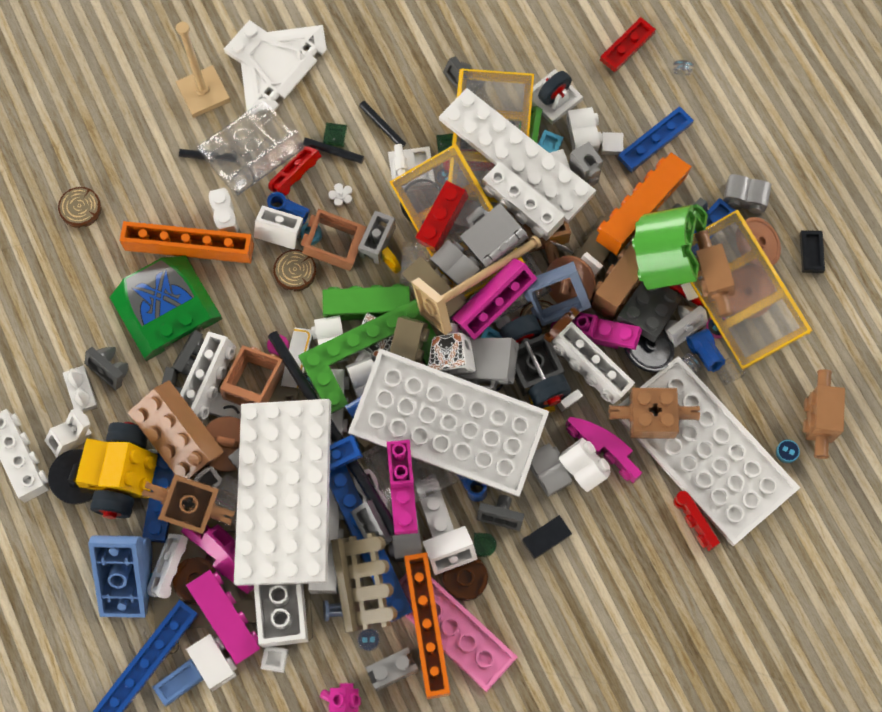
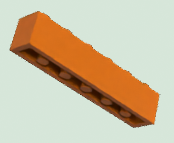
M672 152L666 158L662 157L657 163L656 169L654 171L651 169L644 178L645 181L643 183L639 182L636 185L631 196L627 195L624 198L619 209L616 207L609 216L610 219L607 222L604 220L597 229L599 234L596 241L617 256L636 232L635 224L639 221L640 217L644 214L656 212L683 183L692 166Z
M123 221L120 243L125 251L250 264L254 249V241L251 234Z
M427 552L404 556L426 697L427 699L450 696Z

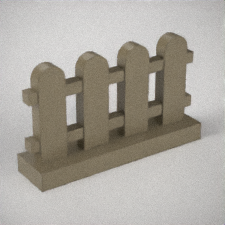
M375 532L367 533V538L357 540L356 536L331 540L346 633L370 629L371 624L382 622V627L390 626V621L397 618L396 608L393 606L387 607L386 597H390L393 594V586L390 583H383L382 574L387 573L390 566L388 561L384 559L379 560L378 554L379 550L385 548L386 542L383 537H376ZM370 552L371 562L360 563L359 554ZM374 576L375 585L364 586L363 577ZM378 599L379 608L368 610L367 600Z

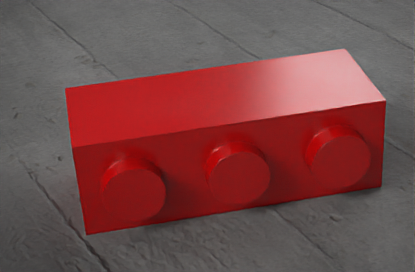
M446 180L415 237L419 244L435 252L442 247L469 197L465 189Z

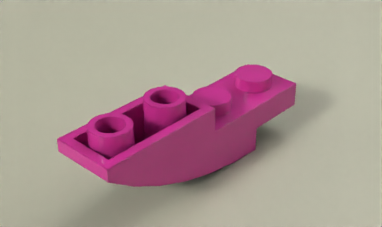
M582 312L571 321L594 344L615 349L623 347L636 350L642 332L640 326L599 319L597 315ZM557 321L552 322L551 327H550L551 329H552V326H553Z
M575 417L567 419L565 425L567 432L573 438L577 437L579 440L583 438L586 441H590L596 449V455L603 452L606 461L611 465L615 464L619 469V474L626 481L630 480L632 483H635L640 478L642 472L629 459L633 450L625 442L592 422Z
M410 440L387 442L394 533L395 535L418 533Z
M218 524L213 528L206 525L203 534L183 527L181 532L190 541L201 547L208 555L216 559L213 567L221 575L234 583L236 541ZM254 585L237 586L247 594L254 590Z

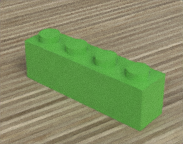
M395 284L392 287L373 285L371 288L351 286L349 289L329 287L326 290H322L323 317L340 315L341 321L364 320L367 313L377 318L410 302L409 286L403 284Z

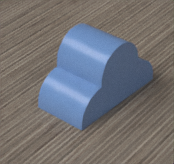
M91 536L88 545L99 616L146 618L149 605L147 587L153 561L150 538H142L141 536Z

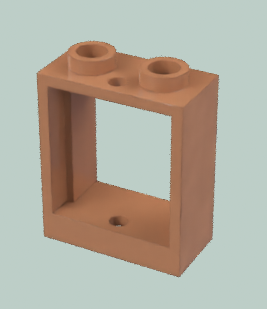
M318 209L316 216L311 215L307 225L311 227L310 233L304 234L300 244L304 246L302 254L351 271L358 253V246L367 227ZM319 223L353 235L346 258L311 246Z
M242 346L220 387L222 398L238 405L269 402L284 373L283 359L276 354L269 355L263 353L256 347ZM248 362L273 371L261 395L236 386Z

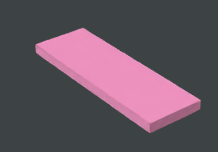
M406 573L399 582L412 609ZM431 577L443 652L487 692L518 657ZM413 612L406 615L405 617L415 625Z

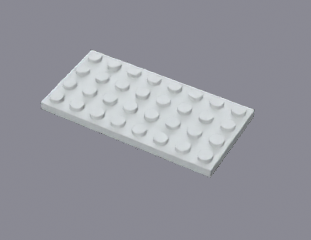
M379 349L348 434L387 448V442L410 440L412 458L519 497L549 411Z
M677 356L668 364V367L659 371L640 388H677L678 404L680 406H699L700 420H680L679 433L675 439H636L682 491L689 493L700 511L727 541L734 546L798 491L800 487L685 362ZM629 397L618 406H629ZM650 411L653 412L654 416L658 415L655 413V411ZM619 419L630 432L629 419Z
M330 399L241 404L234 585L327 583L331 439Z

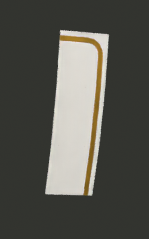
M295 327L289 351L301 371L304 372V367L298 355L309 350L312 331L311 329ZM285 366L281 386L299 388Z

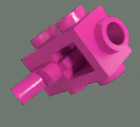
M340 683L339 688H330V692L324 689L320 693V698L329 702V712H358L361 698L359 696V689H355L353 683Z

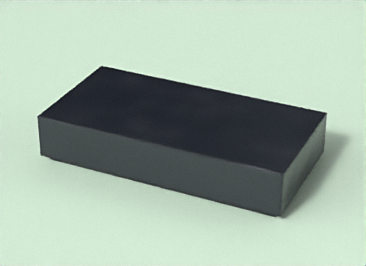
M801 230L802 273H824L823 231Z
M558 515L523 538L522 542L535 560L570 537L572 532L561 516Z

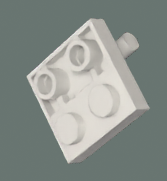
M402 144L394 145L395 151L388 152L392 180L430 159V146L403 150ZM433 169L410 183L422 179L435 182ZM420 182L414 184L408 191L435 188V185L428 182ZM410 183L404 185V186L402 187L403 190H404Z

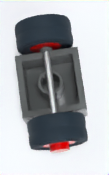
M533 314L517 317L500 329V335L502 338H513L519 344L514 378L522 395L529 394L536 407H551L571 393V388L564 376L565 371L551 342L548 343L543 338L545 334L541 335L542 329Z

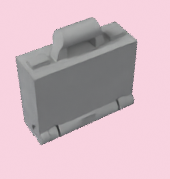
M501 203L497 204L490 212L482 207H478L466 217L470 228L460 236L464 244L485 268L512 252L528 238L525 230ZM483 214L485 215V216H484L482 219H480L477 223L473 224V223H474L477 219H479Z
M470 338L476 372L460 374L458 378L496 391L498 384H514L519 344L513 338H476L475 340Z

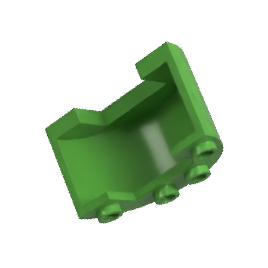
M687 205L644 214L636 222L635 238L632 239V246L636 253L638 279L644 283L647 290L697 281L700 264L691 251L694 230L696 232L706 230L708 218L706 211L700 205Z

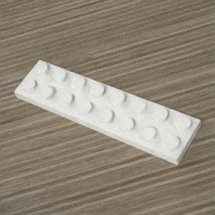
M468 88L439 116V121L494 165H497L500 161L564 213V221L567 223L596 194V190Z

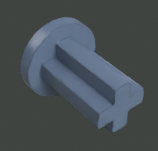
M328 600L323 601L324 621H329V617L343 616L341 603L328 604Z

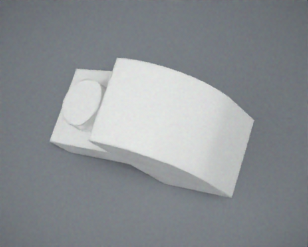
M77 407L70 411L65 423L50 428L44 441L57 458L67 451L76 449L86 441V438L88 439L91 436L92 432L89 429L91 423L88 417Z

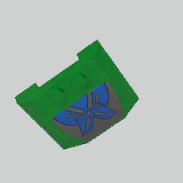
M186 256L162 257L123 278L109 297L146 361L165 351V347L201 327L205 329L222 320L221 314Z

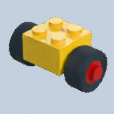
M113 422L108 427L106 436L108 445L98 485L107 490L94 491L90 506L91 511L101 514L108 519L130 518L134 498L149 499V497L142 496L143 490L150 491V489L145 488L146 482L152 484L158 455L145 450L148 438L137 424Z

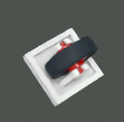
M556 69L533 86L532 105L542 109L543 117L551 125L583 100V96L571 85L572 78L565 71L558 72Z

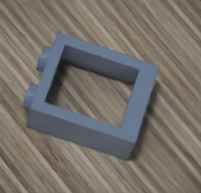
M574 261L536 276L537 280L524 292L527 302L531 301L534 306L531 307L532 314L536 319L540 320L542 326L559 320L573 306L580 312L591 308L588 295ZM570 277L577 296L542 309L535 291Z

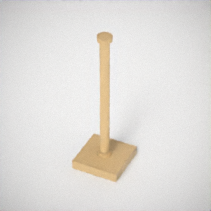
M179 22L176 25V31L181 36L193 74L175 82L192 117L195 118L231 101L214 66L212 65L200 70L189 35V25L186 22Z
M536 235L532 236L527 243L443 295L437 293L418 277L412 281V286L420 315L444 335L452 332L446 303L505 267L513 258L517 259L530 250L541 247L540 239Z

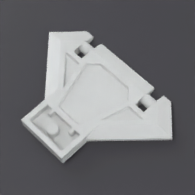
M250 20L224 48L227 55L241 64L247 114L275 111L279 106L276 102L277 98L280 96L285 99L317 62V59L313 56L316 53L323 55L327 50L323 25L267 32ZM269 90L272 91V93L268 96L267 92Z

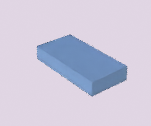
M190 659L152 688L164 706L167 707L204 679L193 660Z

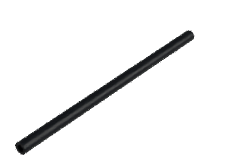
M278 332L270 333L268 335L270 342L280 358L283 359V363L306 400H318V396ZM331 419V440L335 443L344 438ZM355 460L346 464L367 499L373 501L390 536L395 535L393 517L359 462Z

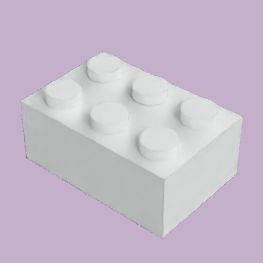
M303 584L254 585L259 645L264 648L309 642Z

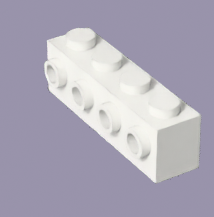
M500 161L482 179L484 193L490 198L494 197L507 211H511L521 224L528 225L533 234L538 238L542 237L547 241L564 223V213Z
M572 322L551 341L556 354L566 359L569 366L573 370L578 371L584 377L586 383L595 387L600 392L601 397L612 405L621 399L635 384L624 371Z
M212 332L207 333L180 393L202 423L208 417L211 403L218 394L219 385L226 376L227 367L234 358L236 346L228 337Z
M5 409L0 412V461L18 498L25 503L49 490L46 485L48 478L43 470H39L37 464L40 461L35 452H30L28 445L31 443L26 433H21L18 427L21 425L16 413L11 414Z

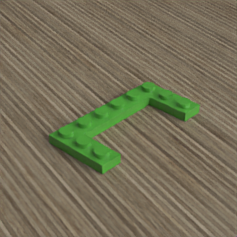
M416 299L298 355L319 399H330L331 414L345 408L348 402L329 366L393 336L398 317L404 316L428 323L427 328L430 329L428 340L423 343L422 350H424L423 362L428 366L432 339L436 337V334L429 321L420 315Z

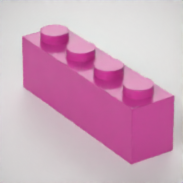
M513 258L451 319L455 324H458V327L465 335L475 340L537 280V277L525 263Z
M209 570L186 586L237 665L260 649L258 646V636L255 631L249 632L245 626L249 622L243 612L237 613L233 607L236 601L229 591L225 593L220 585L224 582L217 571L212 574L211 570Z

